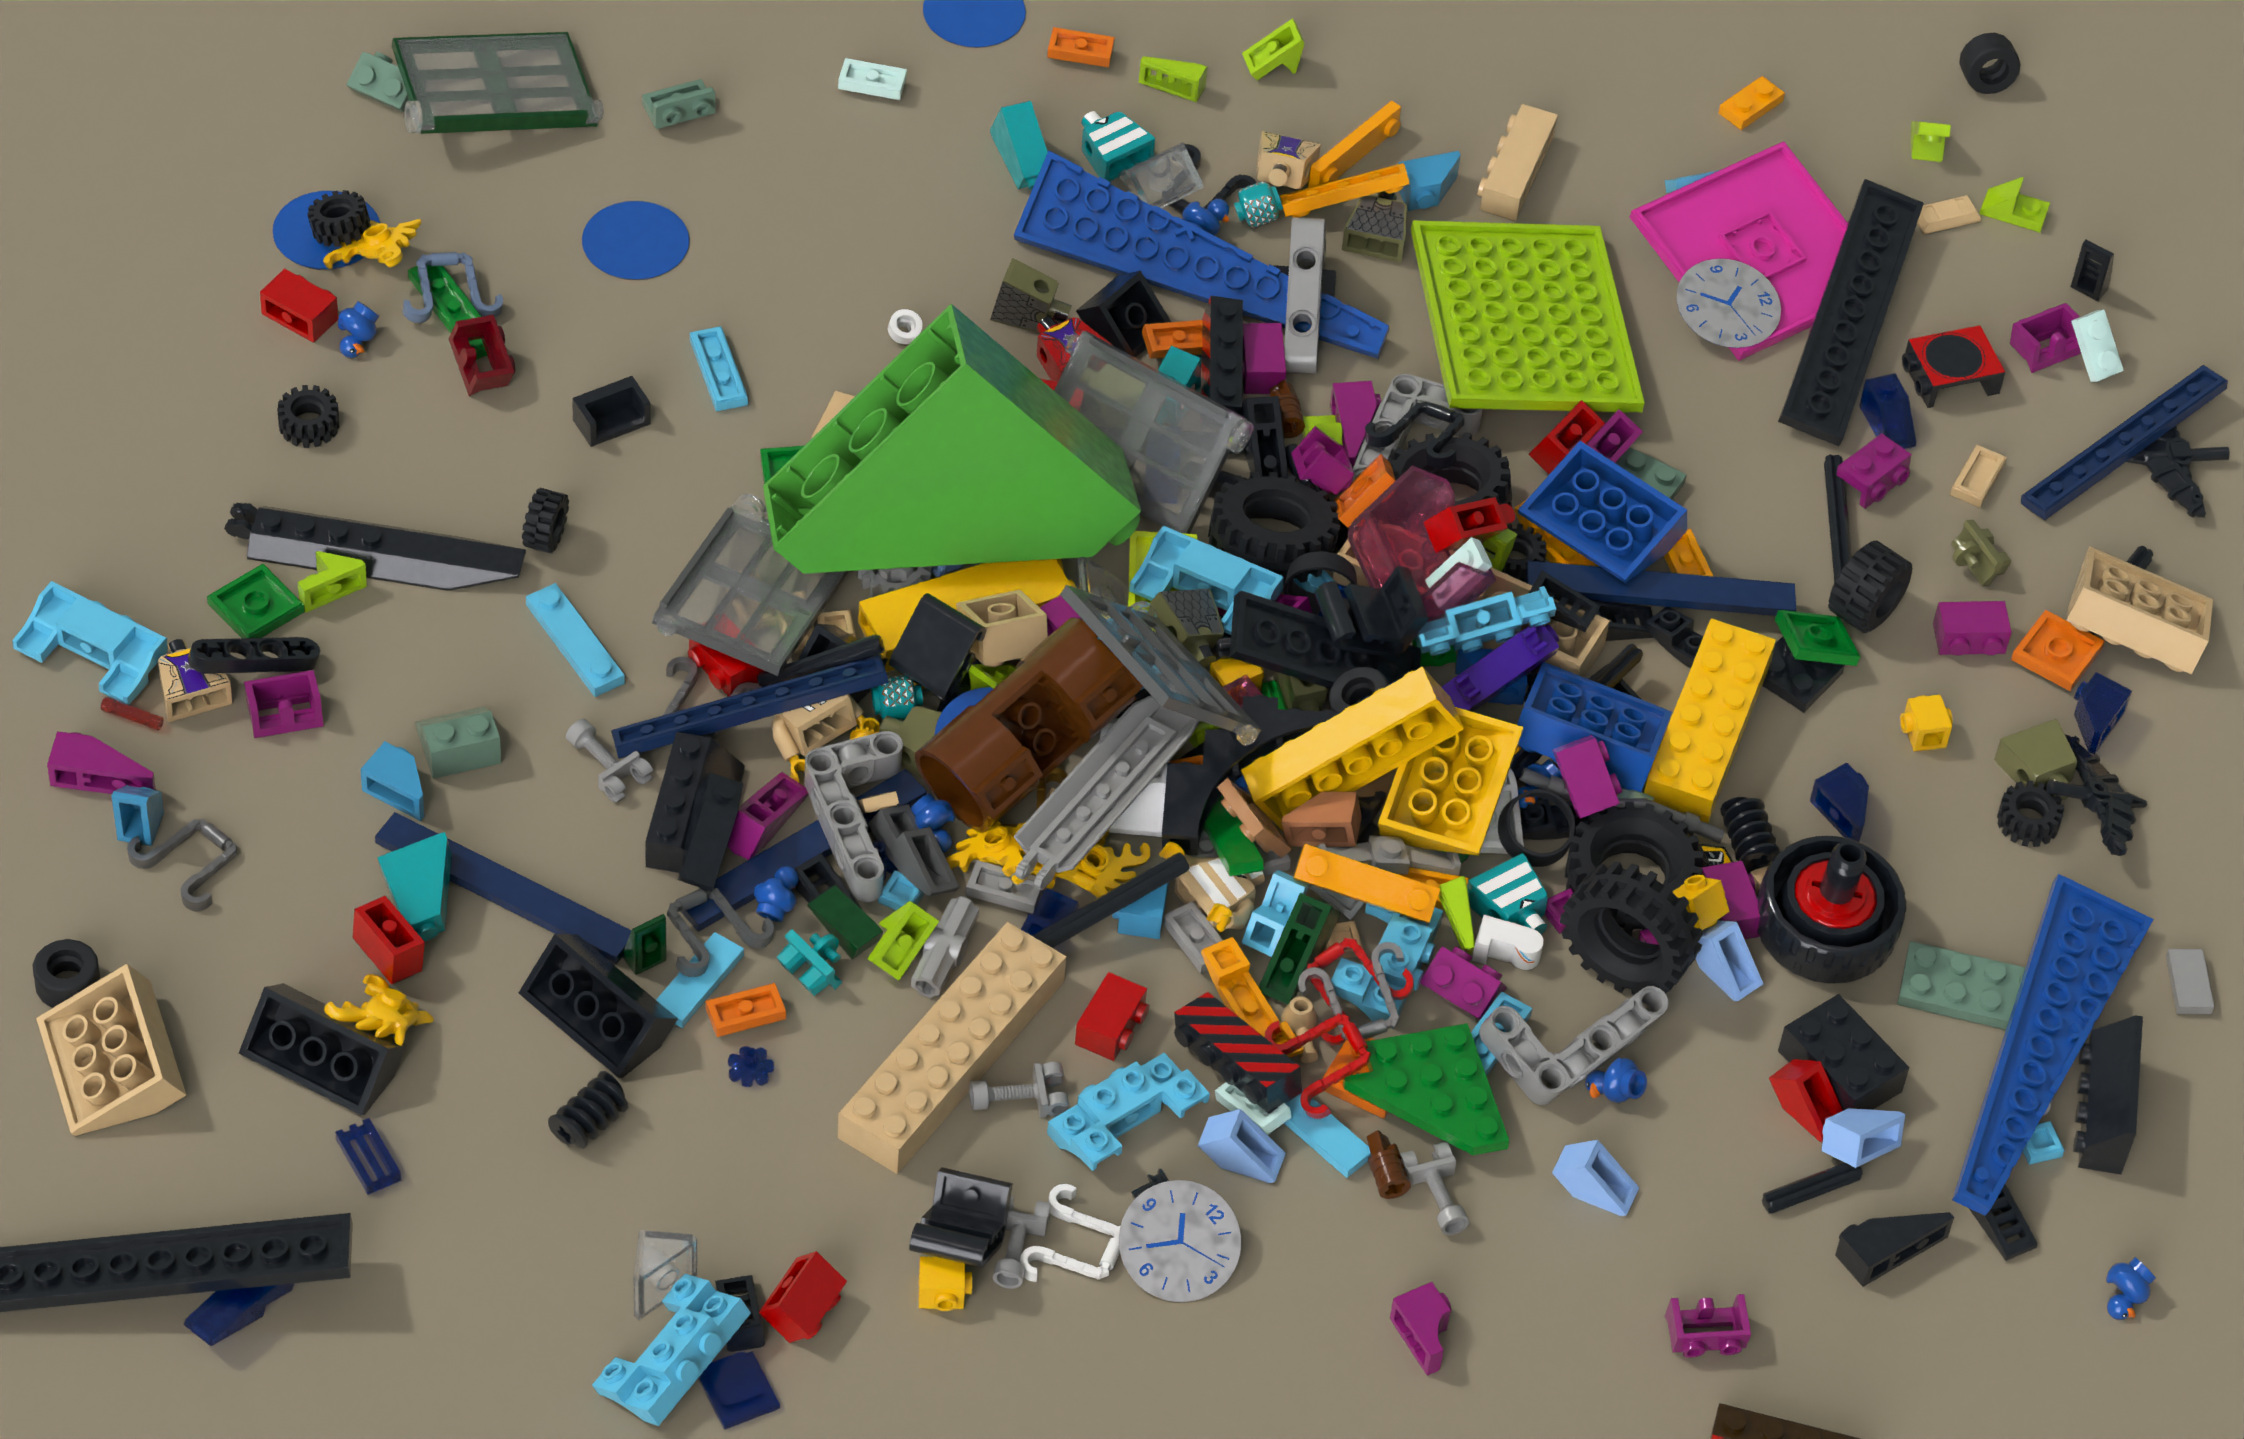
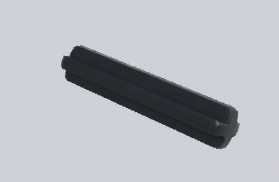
M1842 1163L1764 1193L1762 1204L1768 1213L1778 1212L1859 1181L1863 1174L1860 1166L1855 1168L1847 1163Z

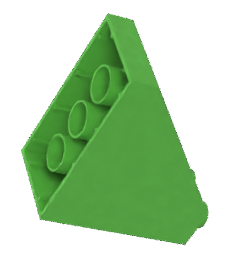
M950 304L763 485L773 548L803 574L1093 557L1108 542L1114 546L1125 542L1136 530L1140 522L1139 513L1141 512L1123 449L953 304Z

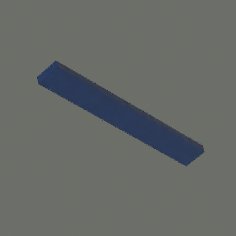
M2202 365L2021 495V504L2042 519H2048L2225 391L2228 380Z
M1527 561L1526 565L1527 584L1533 585L1541 571H1544L1586 598L1594 601L1776 616L1778 610L1796 612L1795 583L1644 570L1627 583H1624L1603 568L1597 566Z
M876 655L613 729L611 733L618 758L620 759L627 757L634 751L641 753L673 744L676 732L702 736L889 683L881 656Z
M904 769L856 797V800L896 791L899 801L897 806L909 804L911 808L920 798L927 795V791ZM880 810L863 813L867 825ZM819 820L718 877L714 888H718L731 907L737 910L756 899L754 896L755 887L770 878H774V874L779 868L784 866L796 868L820 853L825 858L833 854ZM710 898L705 903L681 912L698 932L725 917L722 910Z
M394 812L375 835V843L390 851H395L438 833ZM448 839L452 853L449 881L555 934L579 935L607 960L616 965L623 957V951L631 933L630 929Z

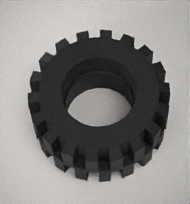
M1877 540L1869 542L1859 549L1841 570L1832 587L1828 608L1863 633L1871 632L1891 615L1903 598L1910 583L1913 570L1912 563Z

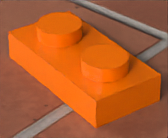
M1053 27L1047 58L1109 68L1115 37Z
M1202 320L1144 324L1142 335L1150 359L1165 357L1171 346L1192 355L1202 354Z
M775 983L706 1001V1011L716 1037L786 1019V1009Z

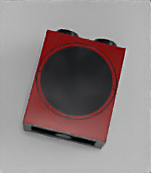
M1980 325L1908 339L1906 351L1902 355L1903 368L1905 372L1911 375L1915 391L1918 396H1922L1927 408L1934 407L1939 389L1979 381L1987 396L2000 394L2005 370Z

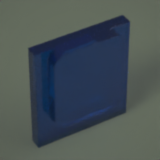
M753 1351L748 1353L738 1352L711 1362L698 1378L724 1430L780 1409V1403Z

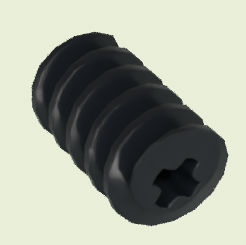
M1736 797L1724 802L1720 808V813L1723 816L1728 837L1731 839L1735 858L1737 861H1743L1747 874H1749L1753 870L1769 866L1774 857L1780 852V849L1775 844V835L1771 833L1772 825L1768 822V813L1764 810V802L1757 798Z
M601 1071L597 1078H593L587 1084V1087L580 1089L577 1096L571 1097L567 1105L561 1106L557 1114L549 1117L548 1125L551 1132L562 1143L567 1145L574 1144L584 1149L588 1145L587 1138L594 1140L598 1136L596 1128L605 1130L608 1127L607 1119L615 1121L619 1117L617 1110L625 1112L629 1108L622 1086L610 1073Z

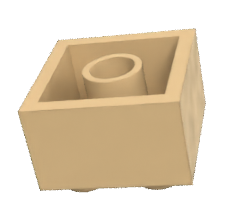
M1021 590L956 603L957 611L986 628L983 641L976 639L970 649L984 666L996 667L1004 664V661L1022 660L1048 637L1047 614Z

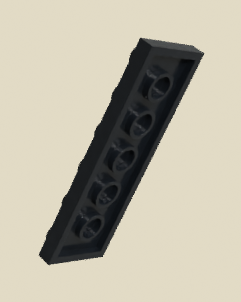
M1239 591L1234 595L1230 644L1231 658L1329 689L1344 672L1356 667H1370L1379 670L1387 678L1389 684L1403 678L1408 672L1420 668L1421 649L1409 645L1405 652L1398 657H1386L1337 649L1322 616L1244 591Z

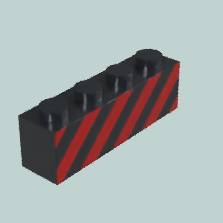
M1210 296L1202 317L1201 394L1240 415L1242 410L1243 300ZM1201 414V426L1223 427L1221 424Z
M1209 992L1174 1012L1176 1027L1174 1034L1177 1041L1183 1047H1188L1198 1055L1206 1066H1211L1220 1073L1229 1085H1234L1243 1092L1252 1104H1257L1269 1114L1283 1103L1302 1093L1300 1066Z

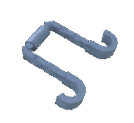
M466 253L423 254L417 260L416 265L418 266L417 270L425 308L420 310L414 309L410 301L404 299L402 312L409 321L415 323L425 322L431 317L433 299L430 292L426 265L448 266L458 265V263L464 264L471 303L481 317L488 315L497 317L502 311L503 297L501 294L497 295L494 305L491 306L481 302L474 264L472 263L473 258Z

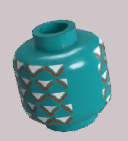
M1265 181L1240 189L1238 192L1239 202L1234 203L1239 221L1246 220L1251 228H1257L1276 221L1279 218V211L1283 210L1276 187H1270Z
M906 675L889 676V683L871 688L874 714H880L883 720L887 715L898 720H905L912 707L923 705L921 685L914 686L913 680Z

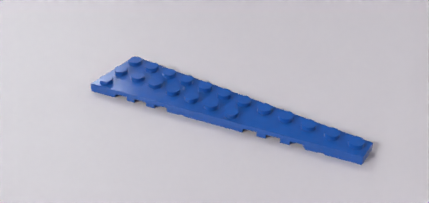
M1048 150L1015 230L1014 239L1016 241L1120 275L1141 271L1148 284L1208 303L1210 296L1243 300V315L1266 323H1282V328L1286 327L1288 276L1282 273L1280 269L1270 264L1268 266L1254 259L1253 255L1179 217L1172 216L1169 212L1158 206H1152L1140 200L1138 196L1129 191L1124 192L1111 185V182L1087 173L1082 167ZM1321 293L1319 340L1379 359L1389 333V325L1350 305L1343 304L1340 300L1329 294ZM1304 321L1298 322L1294 326V329L1301 333L1307 332L1311 328V325Z
M2058 874L2054 879L1952 1198L1953 1201L1984 1216L1992 1208L2009 1178L2010 1172L2019 1160L2023 1149L2036 1130L2037 1124L2045 1114L2050 1101L2059 1089L2090 1034L2094 1023L2099 1018L2103 1007L2116 988L2117 982L2126 970L2130 959L2139 947L2154 919L2063 875Z

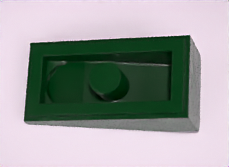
M835 885L807 905L827 931L839 939V945L851 960L877 943L883 934V931L876 922Z
M664 914L631 930L623 951V959L635 975L666 961V916Z

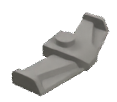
M1371 835L1368 842L1356 844V847L1326 848L1325 844H1319L1317 847L1395 874L1408 875L1409 867L1459 876L1461 869L1458 853L1440 852L1405 845L1403 839L1396 836Z

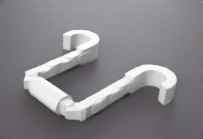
M1069 1184L1057 1185L1050 1191L1048 1200L1051 1203L1050 1213L1053 1216L1069 1223H1077L1112 1235L1114 1238L1110 1239L1099 1263L1100 1267L1055 1253L1054 1250L1045 1247L1031 1246L1025 1249L1020 1257V1263L1025 1268L1024 1278L1037 1282V1268L1029 1264L1033 1260H1039L1050 1265H1058L1096 1278L1097 1280L1109 1276V1270L1114 1268L1120 1254V1226L1079 1213L1070 1207L1058 1203V1200L1062 1198L1072 1200L1076 1196L1077 1188Z

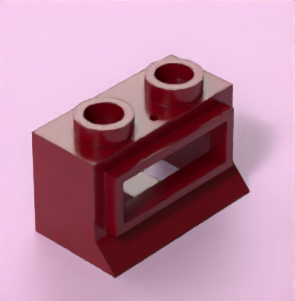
M494 315L456 321L449 336V342L468 395L471 396L482 390L508 386L515 374L516 367L512 355H508L504 345L505 334L503 328L497 325ZM482 339L492 371L480 373L476 363V350L470 346L469 341Z

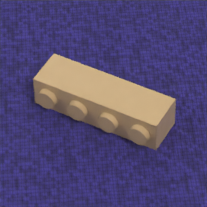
M1522 104L1517 115H1511L1506 129L1508 135L1501 136L1497 147V154L1499 155L1498 157L1492 156L1487 170L1489 177L1488 179L1483 177L1478 188L1477 196L1482 197L1480 210L1514 221L1517 220L1554 138L1558 114Z

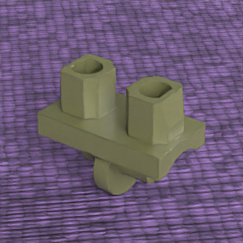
M1974 519L1966 520L1963 524L1962 532L1951 543L1956 550L1952 556L1953 561L1958 566L1967 565L1982 586H1990L1996 575L2006 572L2011 564V559L2006 552H1997L1994 548V536L1988 528L1980 529Z

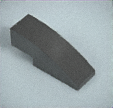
M909 804L881 809L870 820L868 825L883 851L901 874L916 888L928 896L954 892L960 888L931 828L919 829L917 827L915 816Z

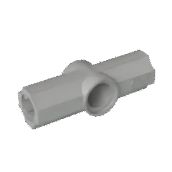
M962 896L956 899L951 898L938 926L934 928L926 940L923 956L911 979V987L915 988L919 995L927 998L940 996L953 967L958 968L966 952L968 937L979 916V907L971 899Z

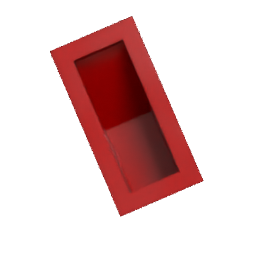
M1793 1059L1770 1076L1769 1080L1782 1108L1819 1142H1823L1822 1130L1826 1119L1842 1112L1843 1109L1821 1061Z

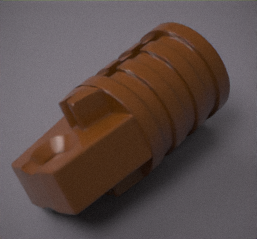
M1284 379L1271 387L1269 391L1270 396H1279L1284 438H1294L1304 431L1305 423L1300 402L1293 386Z
M1379 1130L1368 1135L1366 1138L1371 1152L1368 1162L1375 1178L1379 1195L1385 1199H1393L1404 1195L1411 1188V1183L1397 1145L1395 1143L1391 1145L1389 1138Z

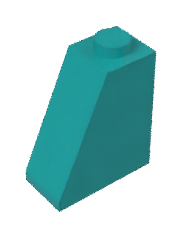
M1027 101L1001 107L989 131L1017 189L1028 187L1029 190H1032L1048 151L1032 102Z
M439 833L377 857L382 875L397 910L424 941L434 938L438 933L445 931L452 858L446 833Z

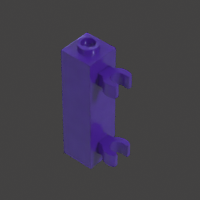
M1549 624L1537 627L1529 625L1447 682L1442 688L1451 697L1454 707L1473 712L1554 656L1560 647L1557 643L1559 641L1558 635Z

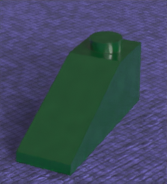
M1302 893L1299 894L1258 986L1262 994L1287 1005L1296 997L1299 992V976L1307 969L1308 964H1312L1315 961L1314 958L1324 951L1341 912L1326 903Z

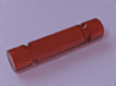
M108 697L102 700L100 709L105 712L113 713L116 716L155 730H160L163 725V717L119 701L116 702V700Z

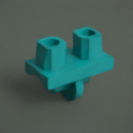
M793 929L784 936L789 944L784 947L776 958L790 974H793L805 962L810 966L799 978V981L813 996L828 985L836 990L843 983L835 975L836 971L826 962L829 959L834 964L841 958L836 952L839 946V939L836 936L827 934L821 937L817 933L813 934L809 939L814 945L813 949Z

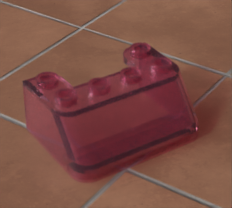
M1411 466L1351 523L1348 530V541L1369 586L1372 588L1381 589L1397 566L1408 567L1429 619L1427 622L1444 618L1445 610L1472 603L1496 581V578L1491 568L1484 572L1457 562L1430 588L1428 587L1425 580L1451 555L1449 551L1435 553L1423 522L1448 507L1454 506L1455 494L1447 479Z

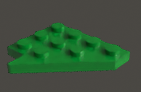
M1468 1023L1366 1041L1368 1045L1366 1051L1371 1053L1368 1064L1370 1072L1349 1075L1343 1079L1345 1090L1471 1155L1508 1149L1509 1138Z

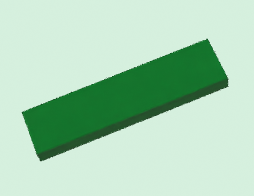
M426 265L430 292L433 299L432 310L450 333L456 321L481 317L443 266ZM418 266L408 269V278L423 296L417 270ZM482 339L469 341L470 346L476 350V360L487 356Z
M1222 795L1212 809L1204 825V830L1228 875L1237 876L1264 870L1263 858L1256 845L1240 830L1239 826L1243 823L1238 816L1234 818L1221 803L1224 799Z

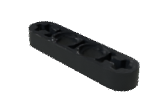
M304 637L201 639L193 642L187 660L192 669L206 674L309 671L315 668L320 654V647L313 640ZM263 652L273 653L276 656H278V658H271L269 656H266ZM230 653L241 654L245 659L234 657Z

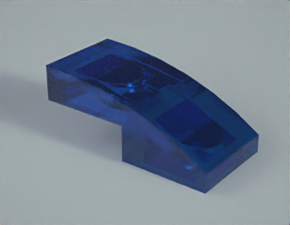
M1046 888L1033 914H1028L1021 930L1032 936L1076 911L1079 903L1072 898Z

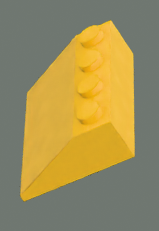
M1455 707L1464 730L1398 766L1378 826L1380 836L1400 837L1405 845L1479 856L1524 729L1522 726Z

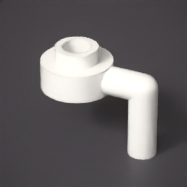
M908 309L896 311L891 316L888 324L890 337L900 344H910L922 330L921 318L917 313ZM905 327L909 332H902L899 328Z

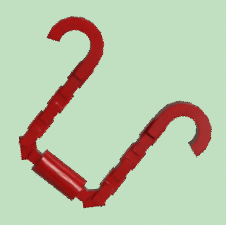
M1344 938L1341 943L1336 942L1314 958L1315 961L1307 966V969L1316 967L1323 970L1345 954L1344 950L1347 948L1353 949L1354 954L1360 962L1362 961L1365 969L1373 976L1374 981L1379 986L1372 961L1368 959L1362 947L1357 944L1356 939ZM1406 968L1402 973V976L1406 979L1405 987L1401 990H1393L1389 986L1394 1000L1407 998L1414 989V979L1411 972ZM1312 978L1311 983L1320 992L1327 1005L1330 1006V1000L1327 997L1323 982L1318 978ZM1325 1032L1321 1035L1322 1039L1330 1045H1341L1346 1041L1341 1038L1342 1033L1332 1036Z
M1340 1013L1283 1044L1274 1042L1276 1035L1282 1032V1025L1279 1021L1270 1024L1265 1031L1264 1037L1285 1055H1288L1300 1049L1306 1043L1320 1037L1325 1032L1327 1033L1338 1025L1344 1026L1342 1031L1354 1052L1360 1054L1359 1059L1329 1074V1076L1317 1080L1303 1090L1300 1098L1302 1108L1309 1117L1314 1119L1325 1118L1331 1114V1111L1324 1104L1319 1107L1310 1106L1311 1099L1325 1091L1329 1086L1368 1066L1371 1053L1366 1051L1368 1045L1356 1024L1350 1022V1016Z

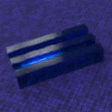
M370 1118L362 1120L363 1125L357 1127L355 1123L349 1126V1131L344 1132L341 1129L336 1131L335 1134L337 1143L367 1195L402 1180L398 1166ZM366 1134L390 1175H385L363 1135ZM355 1139L378 1180L372 1182L349 1141Z

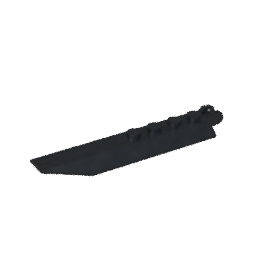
M241 502L234 503L233 507H231L230 514L235 519H228L224 528L231 536L249 539L247 559L317 570L315 552L321 551L363 560L366 565V578L446 591L519 578L526 554L525 549L465 537L262 506L257 509L252 504H242Z

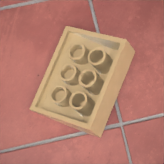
M2089 546L2068 606L2066 621L2071 622L2080 631H2091L2101 635L2105 641L2113 645L2122 644L2129 647L2143 658H2154L2164 662L2173 671H2184L2192 674L2209 642L2213 599Z
M125 964L36 1018L72 1135L77 1136L156 1114L187 1096L151 981L130 965Z

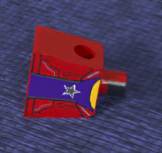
M1047 316L1037 325V330L1040 333L1037 342V357L1052 381H1059L1068 361H1071L1073 355L1078 351L1085 331L1111 344L1079 318L1073 317L1058 324L1051 316ZM1093 355L1088 367L1100 372L1108 362Z

